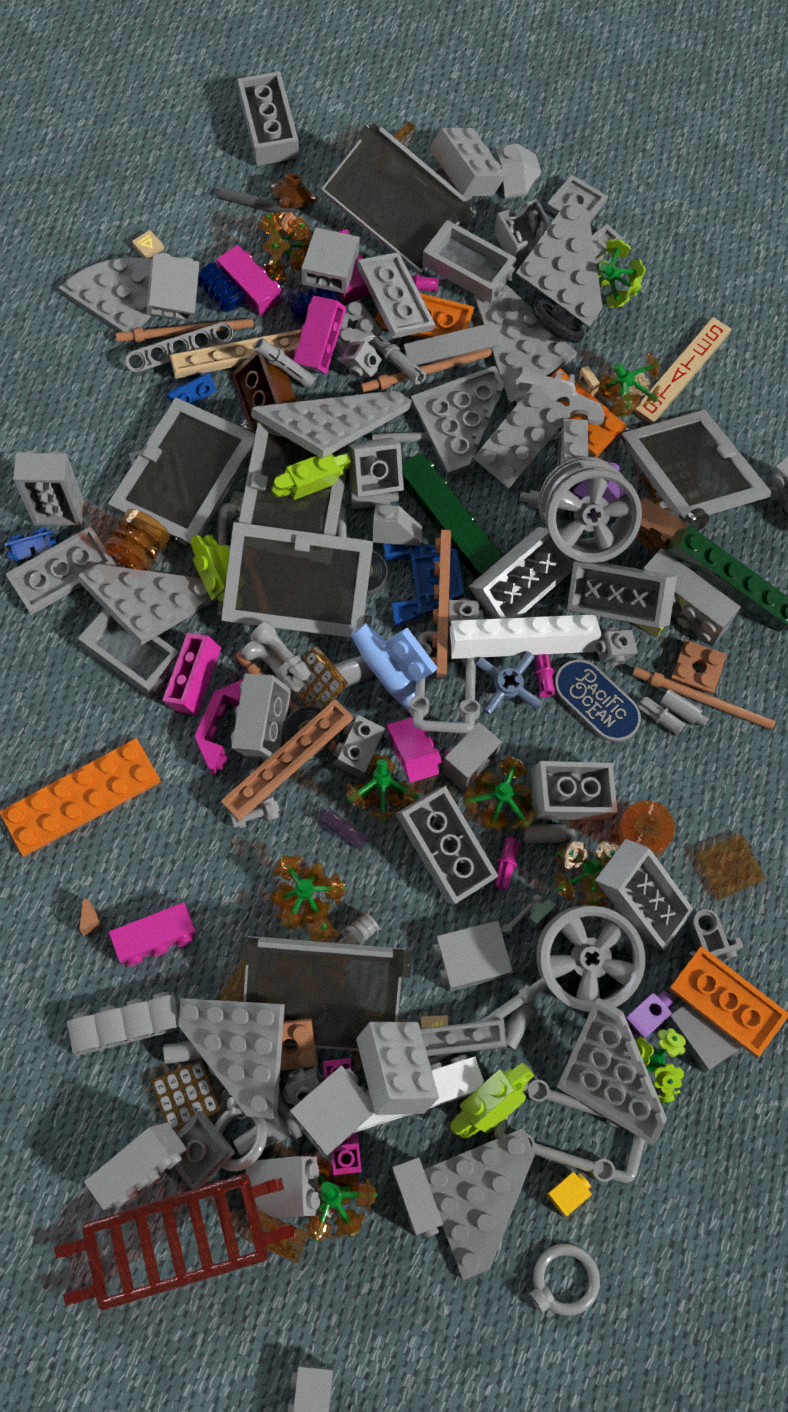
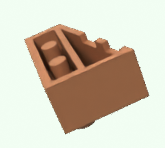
M644 498L640 501L642 519L635 538L655 556L661 548L666 550L677 530L689 525L678 520L675 516L647 498Z

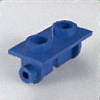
M209 372L205 374L200 373L199 376L188 381V384H182L173 390L170 389L166 396L170 403L175 398H178L189 404H194L216 392V388Z
M47 528L32 531L33 536L24 538L23 534L10 537V542L4 543L6 547L11 546L12 549L7 551L9 559L18 561L32 557L31 547H35L36 554L39 555L56 546L55 538L50 539L49 536L53 535L54 532L52 530L47 531Z

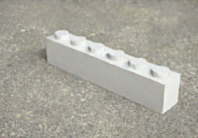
M596 615L451 621L448 645L451 659L524 655L527 651L533 655L595 652L596 642L600 639L601 631Z
M462 1055L451 1059L452 1064L442 1067L441 1063L430 1065L439 1099L430 1108L468 1097L484 1083L476 1057L468 1059L467 1055ZM374 1113L353 1133L411 1114L375 1115Z

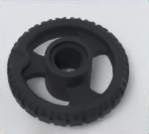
M537 300L532 307L533 314L549 333L572 343H578L583 339L585 335L584 329L570 311L547 300Z

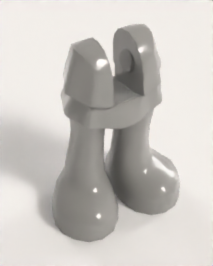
M269 621L261 623L252 633L254 640L242 649L241 656L248 661L257 658L261 659L273 670L278 680L295 692H299L304 686L302 680H307L311 674L305 662L301 661L300 656H295L288 650ZM270 648H272L280 656V658L285 662L284 664L277 658V656L272 652Z

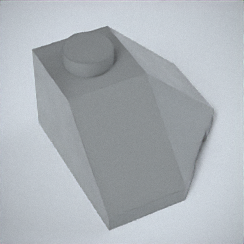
M519 144L496 147L495 160L501 165V169L506 174L505 179L500 185L504 199L525 196L534 181L541 175L536 154Z
M375 504L373 542L412 546L421 545L422 526L400 506Z

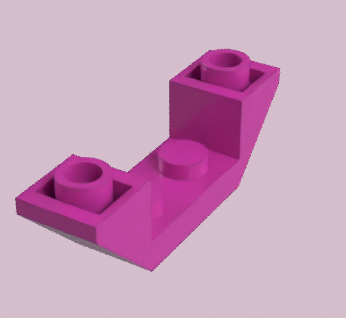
M244 679L213 692L195 734L197 745L210 774L216 776L218 769L223 770L227 756H225L223 746L209 742V740L213 741L218 730V727H216L219 718L222 719L227 710L225 703L235 707L239 706L241 697L240 684Z
M350 1058L323 1061L325 1079L341 1065L345 1070L351 1069ZM355 1132L331 1152L334 1175L362 1172L358 1132Z

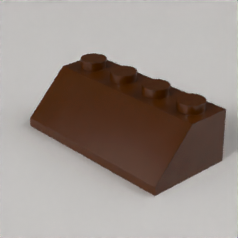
M256 351L231 373L250 431L255 434L258 420L251 417L252 408L297 402L287 373L279 367L269 364L268 359ZM268 433L265 450L293 443V441Z

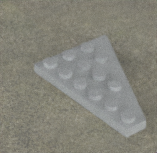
M486 264L473 273L490 283L496 277V274ZM505 284L502 294L499 297L496 296L491 303L474 294L482 325L494 322L499 347L491 348L495 366L505 384L504 391L507 404L510 407L517 402L515 397L518 394L515 380L520 377L523 367L526 366L539 374L550 377L576 357L577 352L565 340L549 333L536 319L532 308L507 284Z
M387 391L257 406L252 408L251 417L318 457L324 458L411 409L412 400L400 392Z

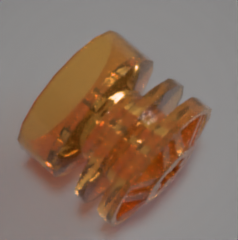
M128 509L118 524L120 529L113 531L112 537H109L105 547L122 564L132 569L149 571L152 563L157 559L156 553H160L171 538L170 534L161 523L150 515L136 509Z
M649 800L636 802L628 807L616 826L614 835L616 847L619 849L625 839L649 847L656 858H659L674 838L676 828L674 818L669 810L658 802ZM643 825L645 826V828H651L650 833L648 830L642 829Z

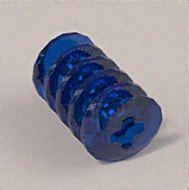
M210 263L199 272L198 285L219 306L221 311L228 313L242 305L246 298L245 293L240 292V288L235 285V282L229 278L228 274L224 273L221 267H217V263Z
M316 288L315 294L312 289H308L307 296L303 291H300L298 298L292 293L290 295V307L295 322L297 323V316H300L302 321H305L307 308L312 301L313 295L338 301L336 291L326 289L323 291L322 288Z

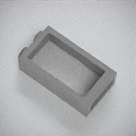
M449 220L445 222L423 251V266L489 303L496 296L499 297L502 294L508 280L511 281L517 272V268H515L516 257Z
M105 609L78 638L83 649L149 697L154 692L158 693L162 690L166 678L173 673L179 656V651L158 636L140 646Z

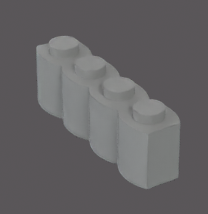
M161 992L153 995V999L143 1002L142 999H133L127 1001V1006L116 1009V1005H110L100 1008V1013L90 1015L89 1012L73 1015V1019L67 1021L73 1054L79 1056L181 1030L178 1026L179 1011L176 997L169 995L168 992Z

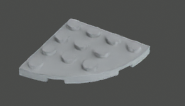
M131 257L97 263L66 280L59 287V291L118 332L134 331V328H141L152 316L146 314L152 259Z

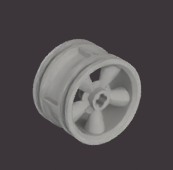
M578 457L568 460L556 467L548 475L540 491L538 506L541 520L545 528L548 529L556 546L570 558L587 563L607 561L627 549L639 531L642 519L639 496L624 476L607 461L595 457ZM587 479L589 496H585L580 500L569 489ZM610 480L618 484L621 497L607 503L602 496ZM557 508L574 511L575 521L558 529L556 524ZM594 508L596 512L589 516L587 513H590V509ZM610 516L617 517L615 522L608 529L606 524L609 521ZM583 530L593 531V538L578 539Z
M582 905L563 910L546 924L538 939L536 962L541 978H544L548 986L547 988L558 999L572 1008L590 1012L598 998L617 1007L633 995L644 974L645 950L637 930L625 917L607 908ZM597 916L607 920L598 939L593 937L587 938L580 917ZM560 930L575 945L571 955H550L553 941ZM624 939L627 948V961L612 959L609 950L610 947ZM587 952L591 954L596 952L595 958L597 961L595 964L591 962L585 963L587 958L584 956ZM572 970L581 975L582 979L576 996L564 991L555 978L565 975ZM607 973L618 981V984L607 993L600 995L597 978Z

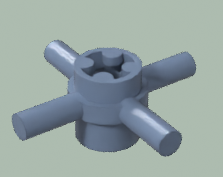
M527 651L514 668H504L501 670L497 669L483 657L479 659L476 665L494 678V688L496 691L484 706V712L491 715L503 698L510 699L519 696L533 708L537 709L542 701L523 688L524 679L522 677V673L535 658L532 653ZM504 678H509L513 683H516V686L509 685L508 688L502 686L505 683Z

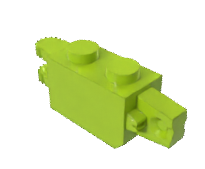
M348 453L337 457L334 454H330L324 458L314 456L290 465L286 468L284 474L274 479L271 492L273 496L278 498L291 495L292 499L296 500L330 487L337 482L339 476L343 475L344 470L351 467L352 459Z
M194 535L190 541L195 553V557L192 560L211 600H219L223 605L230 550L227 545H218L212 535H205L204 538L200 535ZM241 573L239 576L238 591L243 587L245 583ZM238 592L235 610H239L243 606Z
M521 1063L513 1070L510 1068L504 1072L499 1069L459 1105L463 1111L451 1122V1131L465 1139H469L479 1130L489 1134L525 1101L526 1095L523 1093L525 1085L534 1076L530 1068Z

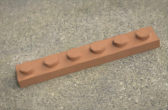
M441 530L440 538L435 540V553H440L439 561H435L434 576H439V585H434V600H438V609H433V623L437 624V633H432V647L437 648L436 657H432V661L437 666L435 671L436 679H446L451 530Z
M334 699L222 799V804L240 822L353 720L352 715Z

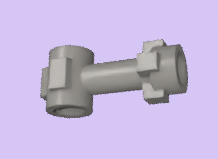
M272 796L265 798L259 807L254 808L240 822L232 813L230 815L234 828L239 826L243 828L246 827V821L264 816V820L268 821L279 817L278 811L280 809L277 801Z

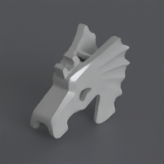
M526 366L522 368L520 377L515 380L518 394L515 397L516 405L530 388L536 384L569 412L571 416L574 414L587 415L588 423L600 425L604 422V412L601 404L576 393L574 385L575 375L571 374L570 379L565 381L561 378L563 375L562 371H558L555 378L539 374ZM565 400L570 404L569 406H564L560 401ZM559 430L550 441L556 440L560 437Z

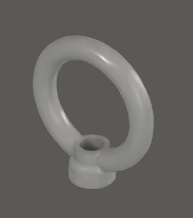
M233 1097L227 1099L228 1110L220 1116L215 1124V1127L222 1136L231 1120L247 1117ZM250 1117L256 1125V1139L253 1147L244 1157L236 1160L229 1159L222 1168L228 1171H240L251 1166L259 1158L267 1141V1123L265 1118Z
M572 1244L554 1245L545 1250L538 1258L533 1272L534 1290L528 1295L540 1313H544L549 1309L554 1313L564 1316L580 1314L594 1303L599 1292L600 1276L596 1263L585 1250ZM559 1256H572L578 1259L587 1270L589 1277L588 1289L585 1295L577 1302L570 1304L561 1303L554 1299L550 1290L545 1286V1270L548 1264Z

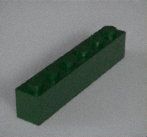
M420 452L402 463L403 486L440 534L441 530H451L450 547L457 549L459 559L476 580L503 557L502 551L492 545L487 532L478 527L473 514L464 509L459 496L450 491L447 481L443 476H439L436 473L435 467L429 458L426 459Z
M692 526L676 531L665 550L776 631L788 630V596Z

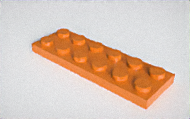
M135 738L1 810L0 814L20 853L25 857L161 783V780L138 739Z

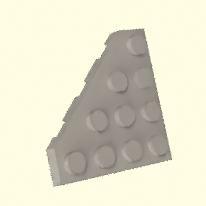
M569 198L515 275L556 305L566 308L573 314L576 320L587 328L590 327L603 309L589 212L572 198Z
M496 366L411 396L412 405L425 432L428 434L429 440L447 477L468 470L471 466L473 457L478 450L504 390L505 384Z
M97 564L78 575V582L140 646L214 602L211 600L202 579L196 577Z
M181 998L178 1026L247 1117L277 1118L285 1004Z
M598 998L592 1006L557 1088L654 1145L667 1121V1117L623 1011Z
M524 1128L424 1169L443 1223V1229L463 1280L491 1269L494 1257L535 1156Z

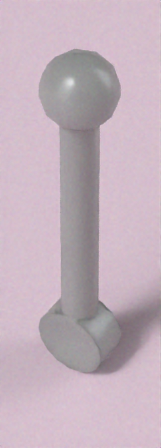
M534 895L532 898V902L529 905H527L509 924H505L501 927V932L503 933V935H509L512 932V927L516 925L538 901L540 903L542 902V897L540 895Z

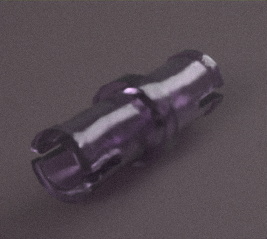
M330 807L326 809V812L319 819V821L337 833V837L340 839L343 837L358 848L359 851L363 849V846L370 839L369 836L352 825V821L349 819L346 821L331 810Z

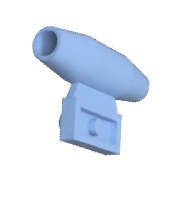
M367 623L361 625L351 634L361 656L388 693L409 712V700L415 694V681L418 682L434 673L437 666L408 628L386 641Z

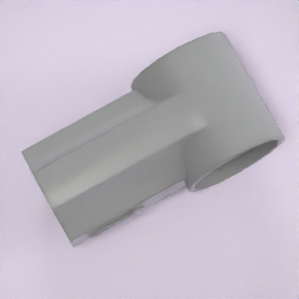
M277 1111V1118H265L267 1123V1141L263 1150L269 1146H275L292 1133L279 1111ZM256 1126L233 1141L241 1157H244L254 1145Z

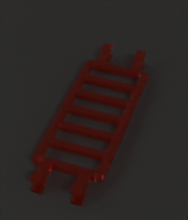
M241 1174L85 1223L82 1227L83 1239L54 1247L56 1259L87 1251L93 1281L92 1286L63 1294L65 1306L96 1297L98 1308L100 1310H107L265 1262L268 1259L266 1245L296 1237L294 1225L263 1233L255 1198L285 1190L282 1178L272 1179L252 1186L249 1175ZM239 1187L241 1188L256 1251L243 1256L239 1254L225 1194L226 1191ZM213 1195L229 1259L217 1264H213L199 1204L200 1199ZM184 1204H188L202 1268L190 1272L186 1271L172 1209ZM158 1212L162 1213L175 1272L174 1277L161 1281L146 1217ZM133 1220L136 1221L149 1284L138 1288L133 1286L120 1225ZM107 1228L110 1229L123 1291L111 1296L107 1295L95 1232Z

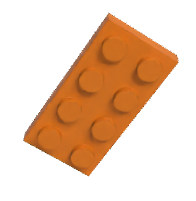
M420 293L435 326L431 331L409 336L427 339L468 329L474 307ZM378 310L375 321L380 328L388 330Z
M561 368L551 376L555 378L558 371H562L563 375L561 378L565 381L570 379V376ZM575 381L576 393L600 403ZM565 400L560 401L564 406H569L570 404ZM603 404L601 406L604 412V422L600 425L588 423V453L595 458L620 437L628 427ZM574 414L568 419L588 420V416Z
M702 946L698 948L669 987L672 993L755 1058L760 1057L788 1018L787 1011Z

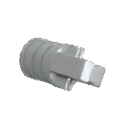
M364 911L356 921H353L350 926L345 927L340 932L343 938L337 943L362 945L374 932L379 931L380 927Z

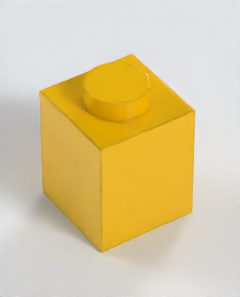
M572 1172L545 1195L563 1217H567L592 1195L588 1190L591 1185L581 1173L576 1175L575 1172Z

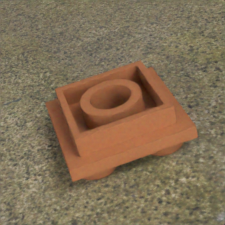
M685 639L671 680L714 694L727 654ZM692 664H701L705 671L702 673L694 671Z
M312 1019L284 1021L280 1071L318 1066ZM286 1039H294L298 1045L295 1048H288L283 1042Z

